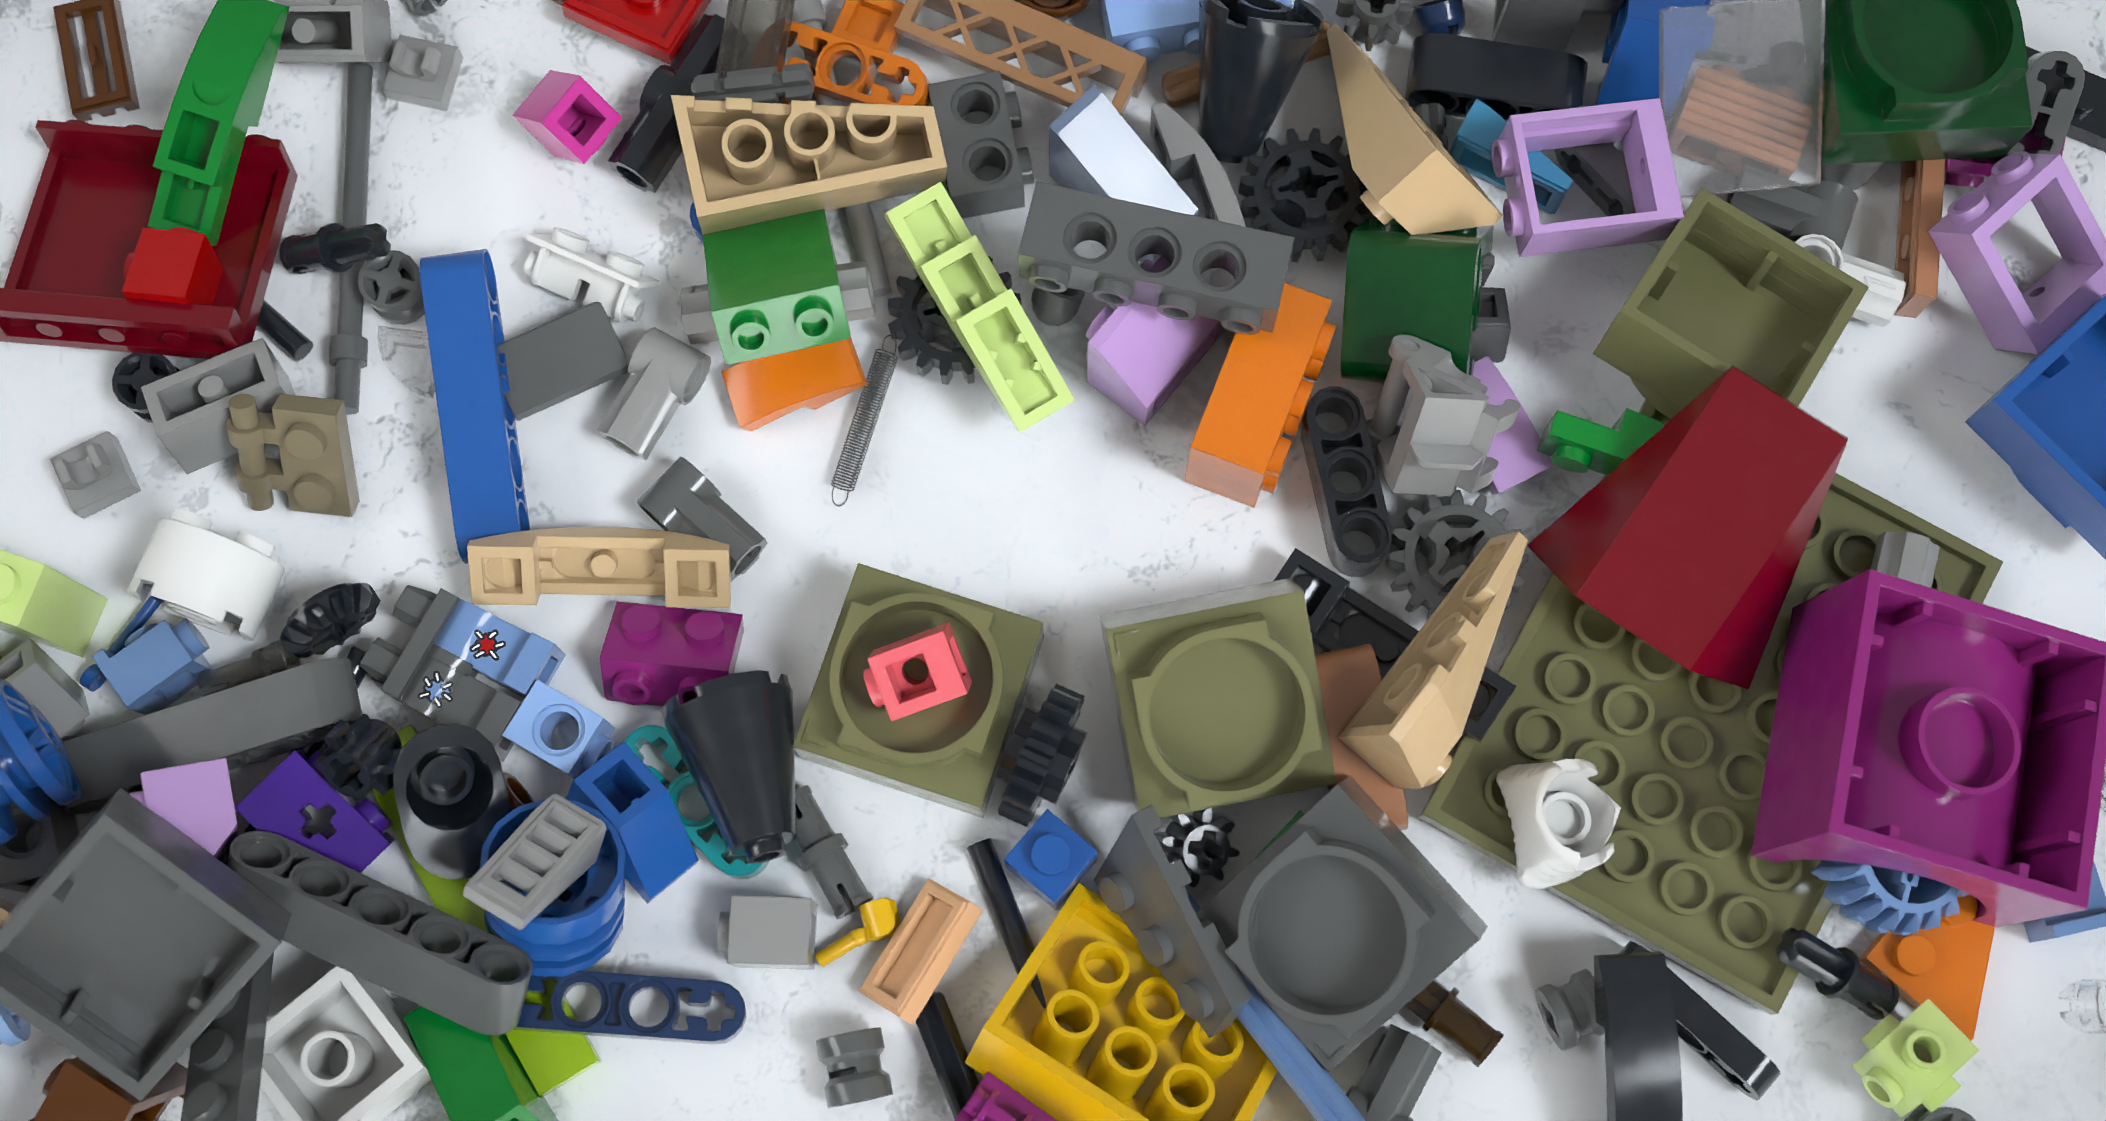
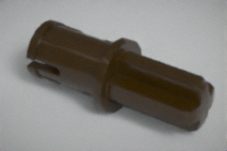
M1433 980L1405 1006L1425 1022L1421 1027L1425 1032L1430 1028L1435 1030L1451 1045L1473 1061L1472 1064L1478 1068L1498 1045L1504 1034L1499 1030L1496 1031L1477 1013L1456 997L1459 993L1457 988L1453 987L1449 991L1438 981Z

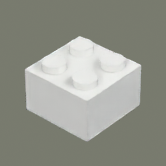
M338 966L330 970L266 1024L260 1089L285 1121H382L427 1084L431 1078L404 1021V1015L384 989Z

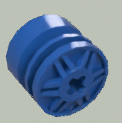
M0 679V846L17 836L18 827L10 806L11 803L14 802L32 819L43 821L51 816V805L47 795L57 804L67 806L81 798L82 793L78 778L69 762L70 757L67 749L53 726L38 708L29 704L15 687L3 679Z
M546 799L519 806L495 824L482 845L480 869ZM575 800L568 801L599 818L606 825V833L596 862L522 930L515 928L483 908L484 924L487 932L525 951L532 960V975L564 977L590 968L612 950L623 930L625 908L624 846L617 828L598 810ZM503 879L500 881L523 896H527V892Z

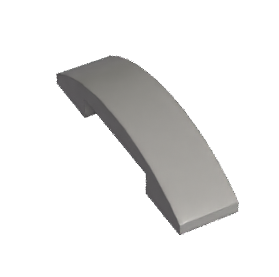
M1164 102L1153 105L1151 108L1150 134L1162 166L1176 182L1192 178L1206 218L1245 226L1231 183L1206 142L1188 122ZM1221 269L1211 272L1209 284L1215 287H1224L1230 285L1235 280L1228 271ZM1223 327L1222 337L1226 348L1229 349L1235 332Z

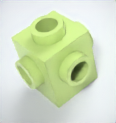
M1928 998L1901 1022L1889 1013L1860 1040L1870 1050L1852 1067L1862 1076V1082L1867 1092L1884 1107L1892 1108L1903 1118L1920 1104H1923L1932 1113L1962 1086L1953 1075L1980 1050Z

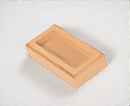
M928 878L858 992L913 1025L983 910L971 901Z

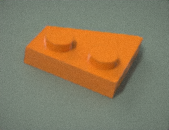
M1967 895L1965 897H1957L1960 914L1950 915L1949 917L1941 916L1940 928L1919 929L1917 934L1911 933L1910 935L1893 934L1889 931L1887 933L1880 932L1859 959L1870 970L1895 982L1899 988L1900 996L1915 1009L1929 998L1972 1041L1975 1035L1995 926L1972 921L1977 914L1978 904L1974 896Z

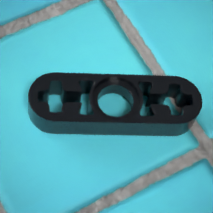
M1629 941L1618 954L1650 951L1633 941ZM1667 967L1674 1001L1678 1037L1735 1088L1748 1097L1759 1100L1781 1075L1778 1067L1757 1046Z

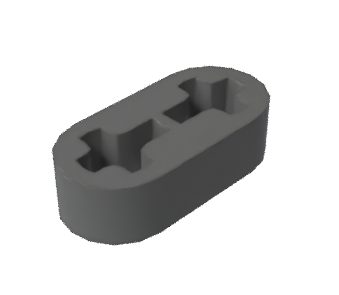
M2044 51L2028 59L2029 69L2025 73L2033 125L2037 114H2039L2034 135L2043 139L2041 148L2039 150H2028L2027 153L2058 154L2060 152L2085 81L2083 65L2076 56L2066 51ZM2056 63V75L2064 78V84L2061 89H2050L2043 106H2041L2046 91V84L2037 81L2040 70L2052 69ZM2017 143L2004 157L2015 152L2024 151V145Z
M1610 143L1554 149L1556 159L1562 169L1607 216L1636 213L1625 158Z

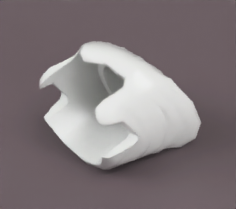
M1564 759L1545 763L1511 765L1497 773L1496 782L1504 797L1505 807L1512 822L1511 829L1515 835L1513 841L1517 857V880L1521 886L1540 890L1566 883L1580 876L1585 871L1605 863L1613 854L1614 843L1606 846L1605 844L1612 835L1621 807L1599 786L1589 780V777L1598 774L1596 766L1584 759Z

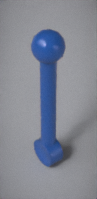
M150 596L107 651L115 655L124 649L127 638L142 628L160 604L165 601ZM93 664L82 674L80 684L89 691L94 692L105 683L107 678L98 665Z

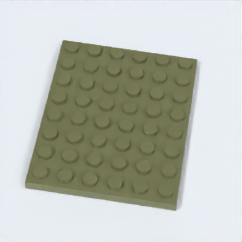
M1646 399L1638 412L1663 423L1670 420V418L1659 412ZM1835 473L1749 690L1689 671L1577 598L1551 572L1497 672L1498 675L1516 685V689L1481 743L1463 735L1452 755V762L1449 768L1439 779L1419 818L1517 872V857L1513 841L1515 835L1511 829L1512 822L1505 807L1504 797L1496 782L1497 773L1511 765L1545 763L1564 759H1584L1596 766L1598 774L1589 777V780L1599 786L1621 807L1612 835L1605 844L1606 846L1614 843V852L1605 863L1585 871L1580 876L1566 883L1545 889L1655 951L1662 952L1671 960L1769 1015L1778 1014L1799 973L1781 962L1776 954V947L1782 941V933L1789 928H1795L1798 931L1806 930L1817 937L1833 905L1829 899L1822 897L1828 880H1820L1811 873L1821 860H1789L1774 863L1751 856L1792 608L1871 569L1878 536L1885 531H1908L1929 537L1931 542L1940 546L1931 588L1983 604L2003 561Z

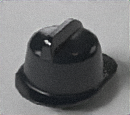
M458 723L438 724L416 733L401 748L393 766V790L404 837L413 858L431 874L449 880L472 878L480 870L482 845L498 821L512 812L501 762L492 742L477 729Z

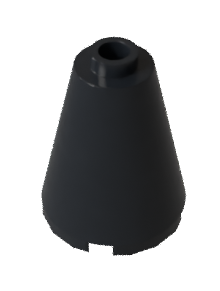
M1199 0L1198 134L1209 146L1217 160L1226 163H1241L1244 157L1258 153L1321 32L1324 16L1319 9L1304 0H1295L1292 9L1276 0Z
M756 670L734 673L694 685L697 698L683 705H680L678 694L670 698L662 707L665 727L731 854L746 856L747 862L750 864L768 862L787 853L785 845L796 838L793 691L790 687L788 676L781 673L778 683H771L768 671Z

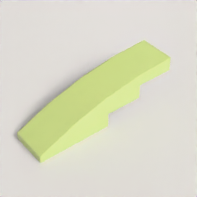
M941 182L885 213V219L921 280L1018 433L1075 401L1012 289L1007 290L977 236L970 234Z

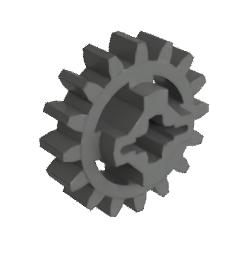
M1455 490L1445 506L1441 504L1436 495L1427 496L1423 503L1425 515L1412 507L1406 511L1402 519L1409 530L1395 528L1391 541L1392 544L1402 550L1389 553L1385 560V566L1401 570V574L1393 580L1390 587L1392 592L1408 589L1412 595L1405 606V610L1408 613L1417 610L1422 605L1429 610L1427 614L1428 621L1445 598L1440 594L1442 592H1450L1490 538L1518 531L1524 535L1521 529L1505 531L1502 527L1509 513L1505 508L1496 511L1491 516L1485 512L1487 496L1480 494L1472 506L1464 505L1461 490ZM1447 522H1459L1472 527L1451 528ZM1417 544L1420 546L1418 551L1426 558V574L1422 578L1415 561ZM1469 546H1473L1464 565L1461 564L1454 570L1451 568L1443 576L1439 575L1446 565L1445 561L1449 556L1452 557L1458 552L1463 553ZM1523 554L1519 569L1523 568L1529 561L1528 554ZM1517 574L1510 593H1518L1525 583V580ZM1508 598V601H1507V604H1506V607H1505L1504 612H1505V611L1509 608V606L1512 604V602H1511V600H1510L1509 598Z

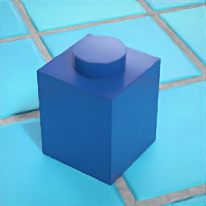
M1046 809L1004 858V862L1010 872L1056 910L1096 863L1098 851L1049 809Z

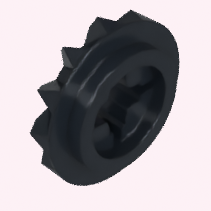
M342 583L329 587L306 600L290 615L286 626L280 634V642L288 654H294L297 659L308 658L313 654L323 655L336 645L342 646L349 637L360 634L361 627L374 619L376 609L381 600L368 583Z

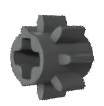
M1338 0L1335 14L1348 18L1344 31L1350 38L1353 36L1359 42L1364 43L1366 51H1371L1375 44L1385 40L1394 46L1398 43L1401 34L1400 25L1410 24L1414 7L1409 4L1400 3L1401 0ZM1370 8L1378 9V13L1370 12Z

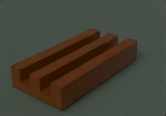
M78 0L53 6L72 115L77 120L86 122L92 120L91 114L98 112L107 117L115 115V108L124 107L127 111L140 109L120 1ZM99 11L103 12L117 91L113 92L98 17ZM78 16L83 17L88 55L96 89V96L88 97L74 17Z

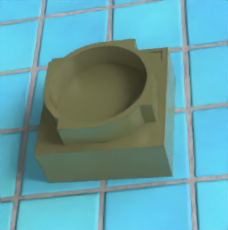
M1701 187L1684 213V218L1680 219L1593 352V355L1628 375L1640 394L1654 408L1670 419L1732 365L1799 406L1869 286Z
M858 563L793 744L795 751L802 759L984 818L997 779L995 775L1001 764L1006 744L1013 732L1044 640L1043 622ZM949 621L972 679L968 693L891 721L886 706L876 707L867 690L863 670L870 668L867 658L877 648L927 631ZM913 658L905 662V671L910 678L922 680L928 676V667L922 660Z
M1291 578L1099 615L1133 802L1137 812L1152 804L1159 818L1336 784L1304 590Z

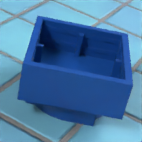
M2105 293L1971 415L1965 423L2011 467L2021 485L2062 526L2074 528L2106 560Z

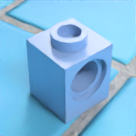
M537 679L502 736L575 779L612 751L614 740L610 739L615 727L602 716ZM576 720L579 725V735L575 743L567 749L554 750L551 744V736L555 727L563 721Z

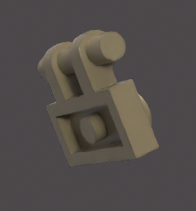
M249 394L235 395L229 400L231 417L226 422V429L230 444L238 450L240 463L235 468V475L239 490L246 494L249 508L255 511L271 508L274 505L272 489L287 491L290 511L345 517L353 516L360 500L344 400L280 394L272 407V413L258 412L256 400ZM264 444L278 445L281 459L266 458Z

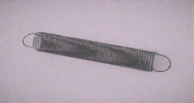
M887 335L884 338L882 349L875 350L876 352L874 353V358H872L873 361H871L872 364H870L871 367L866 381L871 384L863 387L857 404L858 407H856L857 410H855L856 413H854L855 416H853L851 425L856 427L851 426L850 430H848L849 433H847L848 436H846L847 439H845L843 451H841L837 468H835L836 471H834L835 474H833L834 477H832L833 479L838 478L851 484L836 479L831 480V485L833 486L832 501L835 505L836 503L833 500L834 487L847 491L845 502L842 505H836L838 507L846 503L849 491H854L898 357L895 355L896 348L894 354L883 350L885 339L891 335ZM877 350H881V351L888 352V353L892 354L893 356H890V355L885 354V353H882V352H877ZM835 475H839V476H841V477L850 479V480H852V481H848V480H846V479L837 477V476H835ZM834 481H837V482L842 483V484H846V485H848V486H850V487L837 484V483H835ZM835 484L845 488H853V490L842 489L835 486Z

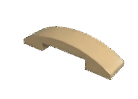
M563 527L493 535L470 540L467 545L472 604L537 605L541 594L665 596L666 607H731L730 545L708 538L670 531L629 527Z

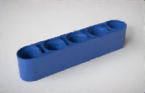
M487 249L422 257L419 269L454 532L459 555L465 564L468 563L467 545L470 540L530 530L516 421L504 395L505 392H510L505 353L499 354L498 344L505 341L496 276L492 259Z

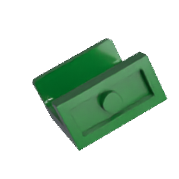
M824 209L703 234L710 309L724 361L727 364H736L842 341L850 337L849 324L836 268L837 261Z

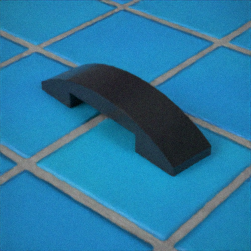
M1297 548L1294 549L1273 580L1278 581L1291 578L1304 590L1312 642L1326 652L1370 644L1377 658L1381 680L1419 632L1351 589L1348 580ZM1485 667L1462 734L1481 743L1517 686Z
M1660 951L1594 955L1596 1023L1605 1029L1607 1121H1683L1679 1039L1665 955Z

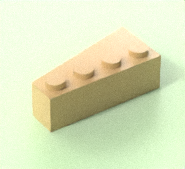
M671 95L696 214L702 234L820 209L828 211L925 191L939 182L942 183L943 187L946 185L947 163L934 106L851 103L850 106L816 105V101L791 100V104L753 102L751 98L726 97V101L695 100L694 96Z

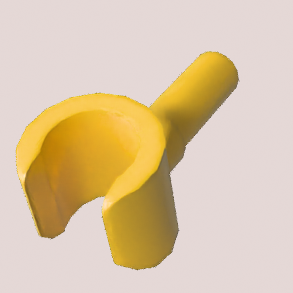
M881 898L858 906L863 927L850 931L848 934L816 952L815 957L818 963L825 967L867 942L891 938L901 923L895 901L893 899Z

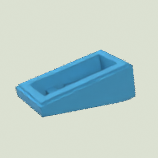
M1476 99L1455 136L1449 154L1467 172L1506 191L1504 177L1498 178L1493 169L1492 145L1493 141L1499 138L1507 121L1488 105ZM1541 151L1527 152L1537 206L1551 215L1552 213L1556 214L1573 180Z

